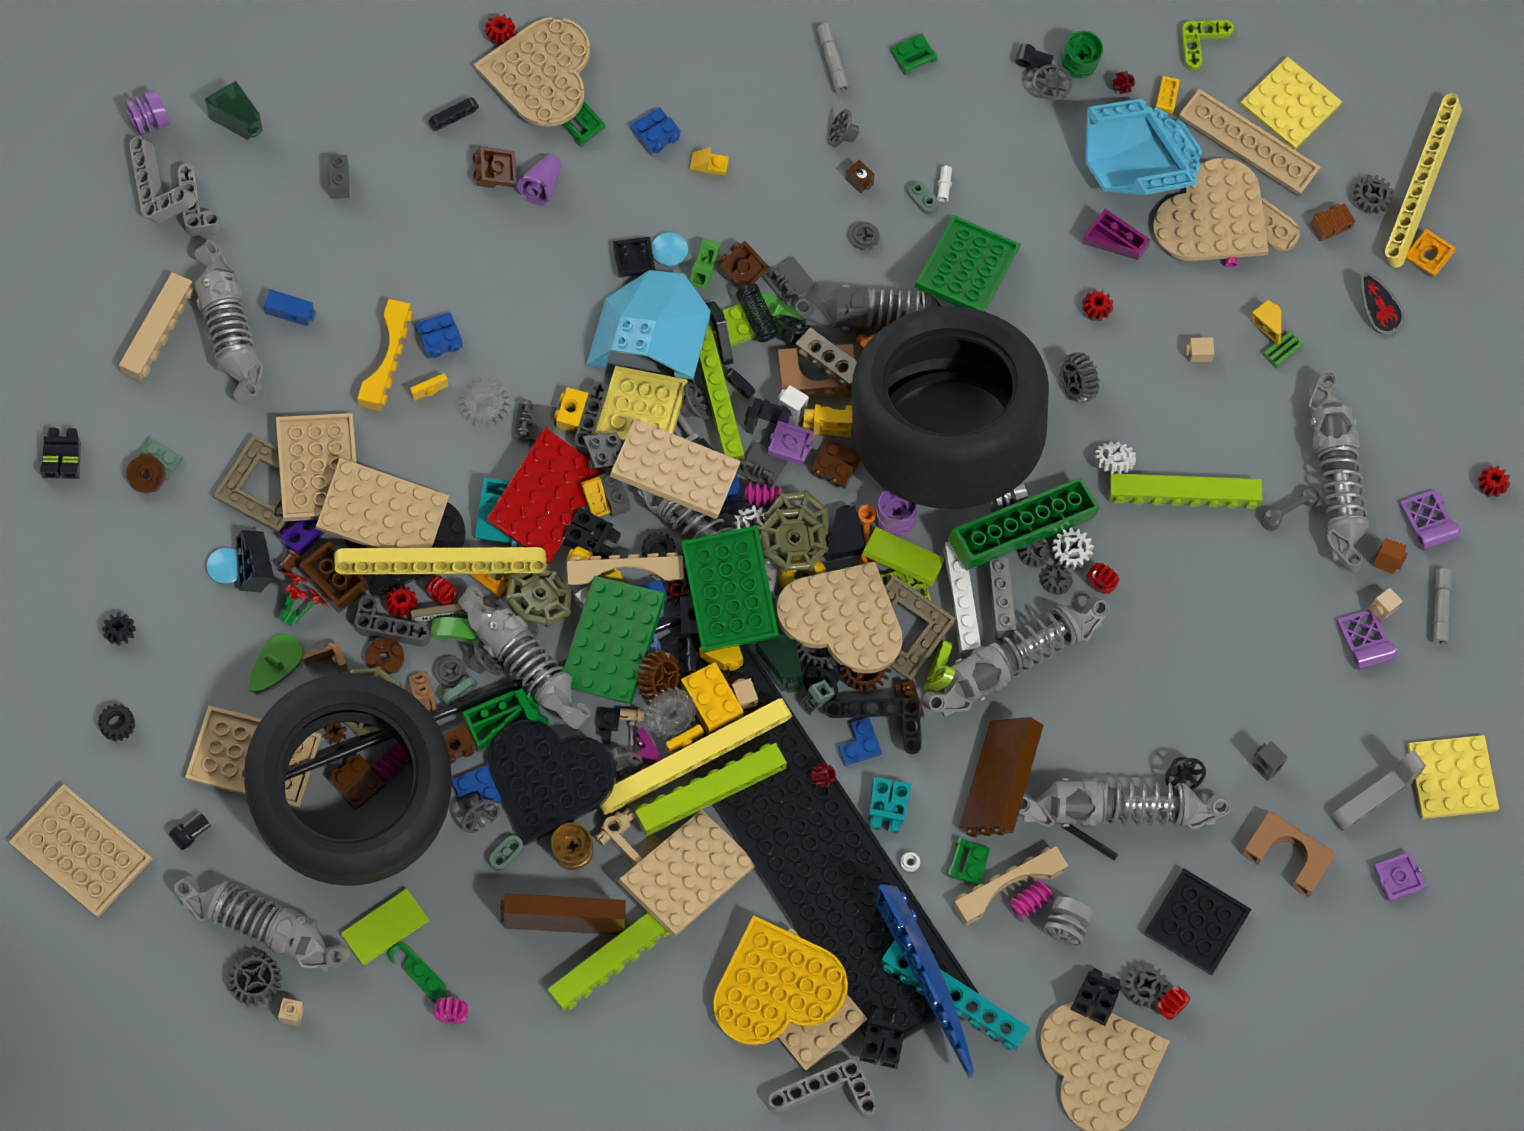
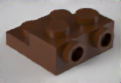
M480 146L476 153L473 154L472 163L476 164L473 180L477 181V186L495 188L497 185L515 187L517 185L515 151Z
M746 241L740 244L736 242L730 247L731 253L728 256L726 254L721 256L717 260L719 264L716 266V269L727 281L731 280L738 289L744 285L755 283L769 268Z
M829 439L812 466L811 473L819 479L830 481L835 487L846 489L861 460L857 452Z
M354 754L350 755L345 760L346 764L341 769L336 767L331 771V777L329 778L330 784L355 811L385 787V783L360 754L356 756Z

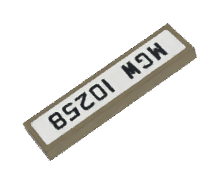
M487 599L483 600L485 606H489ZM459 603L411 611L412 622L415 623L433 621L434 618L468 615Z

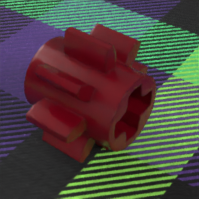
M1128 71L1116 73V78L1112 81L1113 88L1119 91L1120 94L1132 92L1131 87L1135 85L1133 75L1128 74Z
M679 580L674 584L669 582V589L665 590L666 594L669 595L667 602L672 601L675 606L677 603H680V597L689 596V592L684 591L686 584H680Z
M819 763L817 767L813 768L811 778L816 786L820 785L821 788L830 787V783H834L836 773L831 765Z

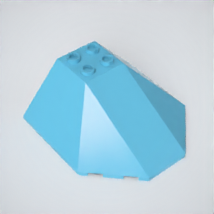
M1142 99L1087 108L1085 163L1104 192L1148 195L1195 186L1197 183L1196 176L1200 167L1199 159L1203 150L1184 122L1179 119L1174 121L1167 117L1168 113L1157 107L1153 109L1145 105L1146 101Z
M649 270L605 298L586 365L589 367L605 368L608 356L612 352L648 356L675 370L674 375L677 378L693 379L712 312L685 274Z

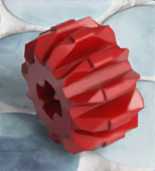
M496 13L495 18L490 17L489 22L485 23V35L488 36L489 42L494 40L495 45L498 42L504 44L505 40L508 41L511 37L515 36V24L512 23L511 17L506 18L505 14L499 17Z
M1095 289L1093 293L1088 292L1086 298H1083L1082 311H1086V317L1092 316V321L1095 318L1102 321L1103 317L1107 319L1110 315L1109 313L1113 311L1112 305L1114 302L1112 299H1109L1110 294L1104 295L1103 290L1098 293Z
M1492 465L1488 466L1487 469H1482L1481 474L1478 476L1480 481L1478 487L1483 488L1482 493L1489 492V497L1493 493L1496 497H1499L1501 493L1505 494L1510 486L1508 481L1510 475H1505L1506 469L1499 470V465L1495 469Z
M1095 563L1086 575L1088 583L1092 585V588H1095L1102 594H1110L1120 581L1118 574L1108 565H1104V563Z
M434 575L425 585V591L441 606L452 604L458 596L454 586L440 575Z
M399 585V590L392 587V593L386 594L388 598L385 600V605L388 606L387 611L393 612L394 617L400 614L402 619L405 613L410 616V610H415V604L418 603V599L415 598V591L410 592V587L408 586L404 590L402 585Z
M1179 986L1173 987L1158 1002L1157 1010L1167 1020H1172L1189 1004L1190 996Z

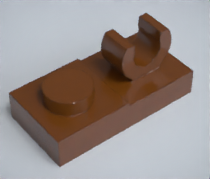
M913 680L894 685L897 698H914L920 703ZM910 701L907 703L906 709L908 712H914L917 709V705L914 701ZM921 706V718H924V712Z

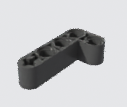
M601 381L594 382L590 387L575 435V449L586 456H590L586 445H581L579 442L584 441L583 436L596 435L595 432L607 395V386ZM598 391H600L599 396H598V399H597V398H596V394L598 393ZM592 407H595V408H597L598 410H597V411H590L589 409L592 408ZM591 424L593 427L585 428L584 425Z
M365 595L360 599L355 617L356 630L360 635L373 638H391L398 643L419 647L426 646L429 643L430 632L426 625L377 615V601L373 596ZM366 604L373 605L371 609L364 608ZM361 622L369 623L366 627L359 625ZM382 625H386L388 627L384 631L378 629ZM400 629L407 630L405 634L397 633Z

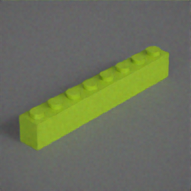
M709 320L698 364L721 453L742 461L744 451Z
M1110 474L1108 480L1109 502H1114L1115 504L1132 502L1135 505L1151 503L1156 506L1162 504L1180 506L1184 504L1191 507L1208 505L1211 508L1227 506L1228 508L1246 507L1247 509H1255L1260 507L1262 502V479Z
M766 744L758 752H749L742 757L743 759L737 762L733 760L720 770L714 769L707 774L708 776L702 779L698 777L685 787L679 786L672 791L673 793L667 796L663 794L650 804L644 803L640 805L635 811V817L645 836L651 835L786 769L787 762L777 744Z
M648 912L547 989L548 995L562 1012L566 1009L570 1011L578 1004L577 1001L579 999L589 997L595 987L598 985L601 987L609 981L608 977L614 973L616 975L625 968V964L629 961L631 963L636 961L641 956L640 953L645 949L647 951L656 945V941L662 937L664 939L670 933Z

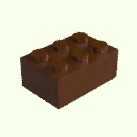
M328 541L299 566L301 574L340 613L368 590V584L361 574H339L335 571L334 554L337 549Z

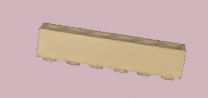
M173 272L171 273L119 364L121 373L140 382L144 376L147 377L151 369V363L157 360L159 349L162 345L166 344L170 330H173L177 324L176 319L179 314H183L187 300L191 299L195 289L191 280Z

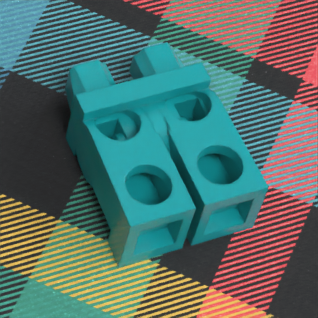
M875 777L868 817L870 819V829L880 830L882 822L889 823L888 832L898 834L901 825L904 823L912 784L894 781L891 800H889L892 780Z

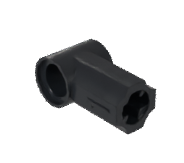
M1021 44L1015 63L1024 68L1032 66L1040 69L1045 65H1051L1054 55L1037 51L1030 44Z
M200 812L185 824H179L169 832V836L180 850H184L192 845L196 837L210 828L211 824Z

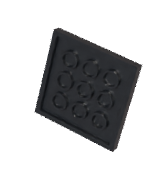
M1183 868L1145 930L1144 935L1212 976L1252 909Z

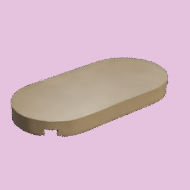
M1261 197L1268 246L1276 251L1291 250L1297 245L1300 238L1298 224Z

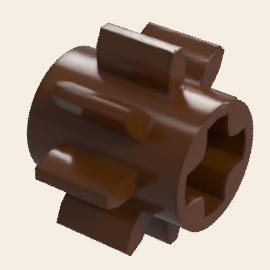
M341 723L324 727V731L327 733L323 737L324 739L329 738L330 745L333 742L340 745L342 739H347L344 734L347 731V727H341ZM336 730L338 734L334 735L332 731Z

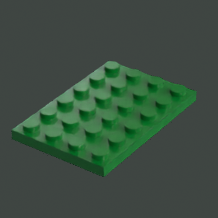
M953 215L919 275L914 288L957 307L973 308L986 312L1021 244Z
M757 525L681 541L703 653L779 637Z
M598 576L593 577L564 666V672L569 673L572 677L571 690L632 705L638 685L636 679L638 678L637 672L640 669L639 664L643 663L642 658H646L667 596L665 593Z

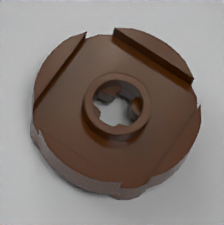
M147 454L140 455L135 460L133 459L126 470V477L131 487L141 493L158 491L166 475L164 464L158 458ZM149 469L150 476L144 479V476L141 475L142 471Z
M377 637L369 644L365 652L368 668L380 666L388 675L398 672L404 664L403 647L394 639ZM388 653L390 658L382 661L380 655Z

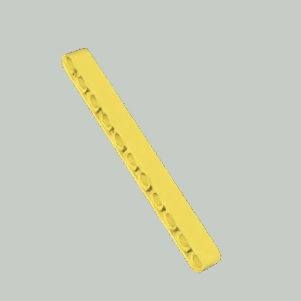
M1447 94L1442 100L1386 246L1385 254L1389 265L1393 268L1401 267L1405 262L1461 115L1462 108L1456 94Z
M539 547L343 548L337 550L334 554L335 571L339 574L541 573L547 568L545 550Z
M783 698L777 699L615 784L609 798L600 806L604 815L610 814L771 730L792 717L790 710Z

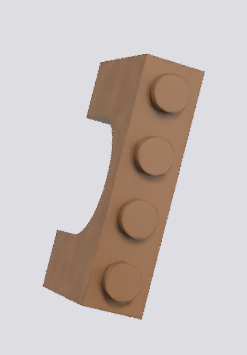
M853 344L836 345L854 359ZM797 348L778 350L777 361L781 391L783 389L786 390L791 385L809 398L819 395L830 397L835 394H852V390L842 387L836 378L831 379L829 377L823 381H813L806 378L799 369Z
M1268 812L1242 855L1259 865L1273 844L1290 842L1296 845L1303 853L1304 867L1292 887L1309 897L1336 854L1328 846H1322L1317 843L1314 837L1300 832L1297 826L1284 822L1278 814Z

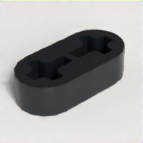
M730 368L724 374L725 380L746 399H749L756 392L754 387L735 369Z

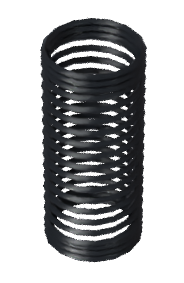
M756 283L742 286L737 290L736 296L743 312H745L758 342H767L775 338L779 330L774 319H772L759 286ZM751 289H754L753 291H750V292L746 293L745 295H743L745 292H747V291H749V290H751ZM773 330H775L773 333H771V334H769V335H767V336L760 337V336H762V335H766V334L772 332Z

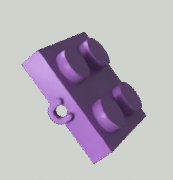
M778 420L775 432H772L770 437L771 443L767 455L804 465L807 453L810 452L812 447L811 441L814 431Z
M1411 852L1373 866L1379 879L1378 881L1381 883V888H1383L1389 902L1425 890L1426 888L1420 875L1421 868L1416 866Z

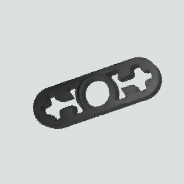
M473 97L468 98L433 115L428 120V124L433 131H438L474 113L479 108V105Z

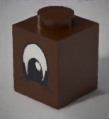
M858 160L846 170L845 180L861 194L865 189L869 190L873 186L875 174Z

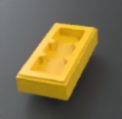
M1162 76L1156 103L1157 108L1166 113L1173 114L1180 84L1179 79Z
M445 373L412 386L410 390L413 400L432 396L437 391L448 387V379Z
M600 477L582 482L581 485L590 513L598 517L611 513Z
M698 724L666 742L668 754L670 755L681 748L684 749L693 744V741L702 737L703 729L701 725Z

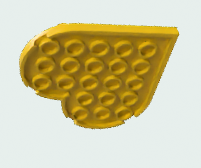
M753 915L715 992L714 1012L717 1022L727 1036L745 1045L769 1043L778 1038L790 1023L805 1027L823 1024L832 1019L845 1003L848 993L847 975L841 962L831 952Z

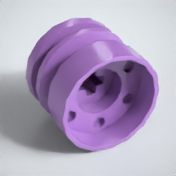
M156 89L144 93L145 102L143 103L138 96L134 97L136 106L133 105L131 99L126 100L128 116L140 136L145 135L143 126H146L149 133L152 132L151 123L153 122L158 129L170 125L168 115Z
M887 489L884 490L878 498L876 515L878 527L896 536L907 534L915 525L918 504L904 500Z

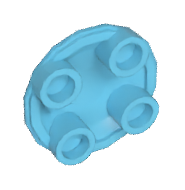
M672 232L658 235L651 246L655 260L666 268H671L681 263L688 254V246L685 239L679 234Z
M221 548L213 552L208 558L207 571L212 581L223 584L238 581L235 549Z

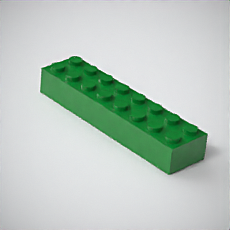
M1079 477L953 528L948 541L967 571L1062 532L1064 529L1067 530L1091 520L1100 508L1083 479Z

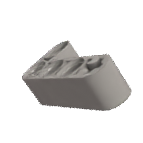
M182 164L178 168L179 186L186 190H192V193L196 196V202L192 206L195 208L183 211L187 233L191 236L218 233L221 229L219 214L215 211L201 212L194 168L190 164ZM192 223H197L196 226H190Z

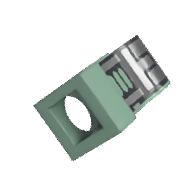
M823 680L809 688V693L801 701V704L811 716L820 711L835 693L828 683ZM822 688L826 690L827 695L823 696Z

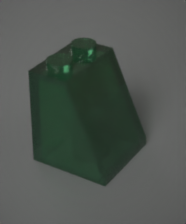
M236 81L204 99L207 115L210 120L246 140L251 137H257L263 131L260 113Z
M780 634L778 638L755 642V656L781 692L792 693L801 689L802 670L796 640H791L786 634Z

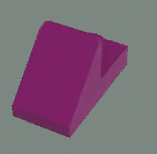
M645 728L638 729L635 740L638 746L643 749L635 753L642 757L643 763L653 765L663 760Z

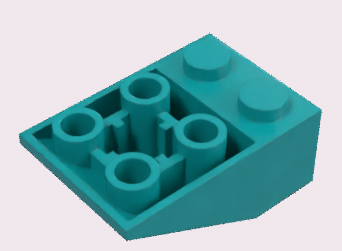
M484 477L475 539L512 544L513 539L486 521V518L510 481Z

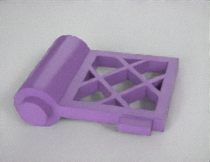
M1435 490L1400 501L1399 504L1422 550L1459 538L1461 533L1458 523L1450 520L1442 503H1444L1440 492L1436 493ZM1432 497L1435 502L1434 507L1423 503L1424 499ZM1414 504L1419 507L1417 512L1408 510L1406 505ZM1421 507L1431 511L1429 517L1418 514ZM1436 512L1442 515L1443 520L1437 521L1431 517ZM1416 518L1427 521L1426 526L1418 528L1415 523Z
M1370 610L1337 619V624L1352 654V660L1357 670L1393 660L1397 654L1395 644H1391L1380 625L1381 621ZM1370 616L1373 621L1372 625L1361 622L1362 618ZM1351 622L1356 624L1354 631L1346 629L1343 623ZM1358 626L1369 630L1366 637L1356 633ZM1372 631L1379 634L1381 639L1375 641L1368 637ZM1353 637L1363 640V644L1354 647L1352 643Z

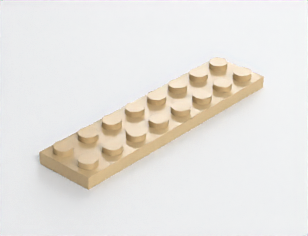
M1201 89L1196 92L1179 114V119L1299 196H1301L1321 168Z

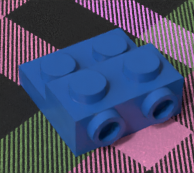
M661 107L641 117L629 126L649 155L662 151L670 143L677 142L681 130L672 118H668Z
M451 312L415 323L427 359L440 357L443 353L456 352L463 347L460 333Z

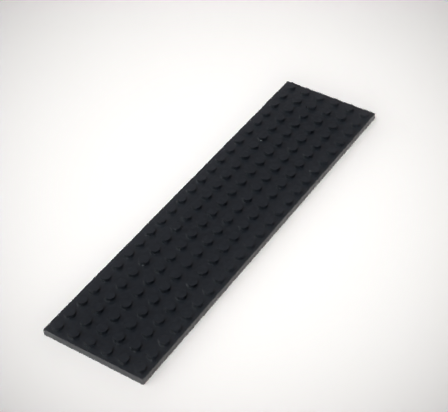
M680 633L661 644V651L674 655V658L678 660L677 665L681 666L678 670L681 673L679 676L680 682L677 684L678 689L674 690L675 695L671 696L670 700H666L665 703L647 702L671 739L698 724L701 725L703 736L693 741L695 743L708 736L681 689V679L687 677V675L685 674L686 666L683 659V653L685 652L684 640H681ZM696 639V652H698L697 671L711 664L699 656L700 639ZM748 644L739 646L743 657V665L739 669L733 671L720 669L731 690L732 684L736 680L751 678L758 697V705L743 710V717L777 699L783 698ZM786 703L792 714L789 720L692 771L696 778L700 777L702 779L708 776L707 774L714 769L720 770L733 760L737 762L743 759L742 757L749 752L755 753L760 751V748L766 744H777L787 762L786 769L714 803V805L755 865L759 875L800 938L826 949L841 962L848 980L847 995L868 1019L860 1027L863 1035L866 1036L870 1017L873 1016L876 1009H880L886 1012L885 1021L892 1022L893 1015L896 1013L904 1015V1025H906L904 1041L935 1022L937 1018L925 996L920 994L916 987L911 984L906 985L899 979V976L894 973H887L883 970V966L880 965L882 958L895 940L875 904L880 885L898 887L900 892L903 891L908 900L906 904L909 909L914 910L917 916L915 921L926 939L939 968L978 994L979 992L837 778H835L834 783H830V787L821 788L820 785L816 786L812 781L811 773L814 770L813 768L817 767L819 763H826V761ZM905 961L898 962L899 967L903 969L909 967ZM950 994L953 1001L959 1000L957 994ZM884 1044L881 1046L880 1055L882 1054Z

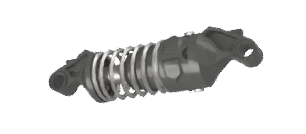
M849 285L836 287L819 304H814L803 296L798 297L794 302V308L797 313L806 318V325H817L826 330L841 328L844 331L849 330V328L868 329L870 326H874L875 329H878L880 326L884 328L893 321L910 313L942 306L934 296L923 291H918L916 303H911L912 292L909 290L907 293V303H902V290L899 291L897 296L894 295L892 289L888 294L883 289L881 292H876L875 289L871 292L870 288L849 287ZM801 301L808 303V307L805 310L798 309V304Z

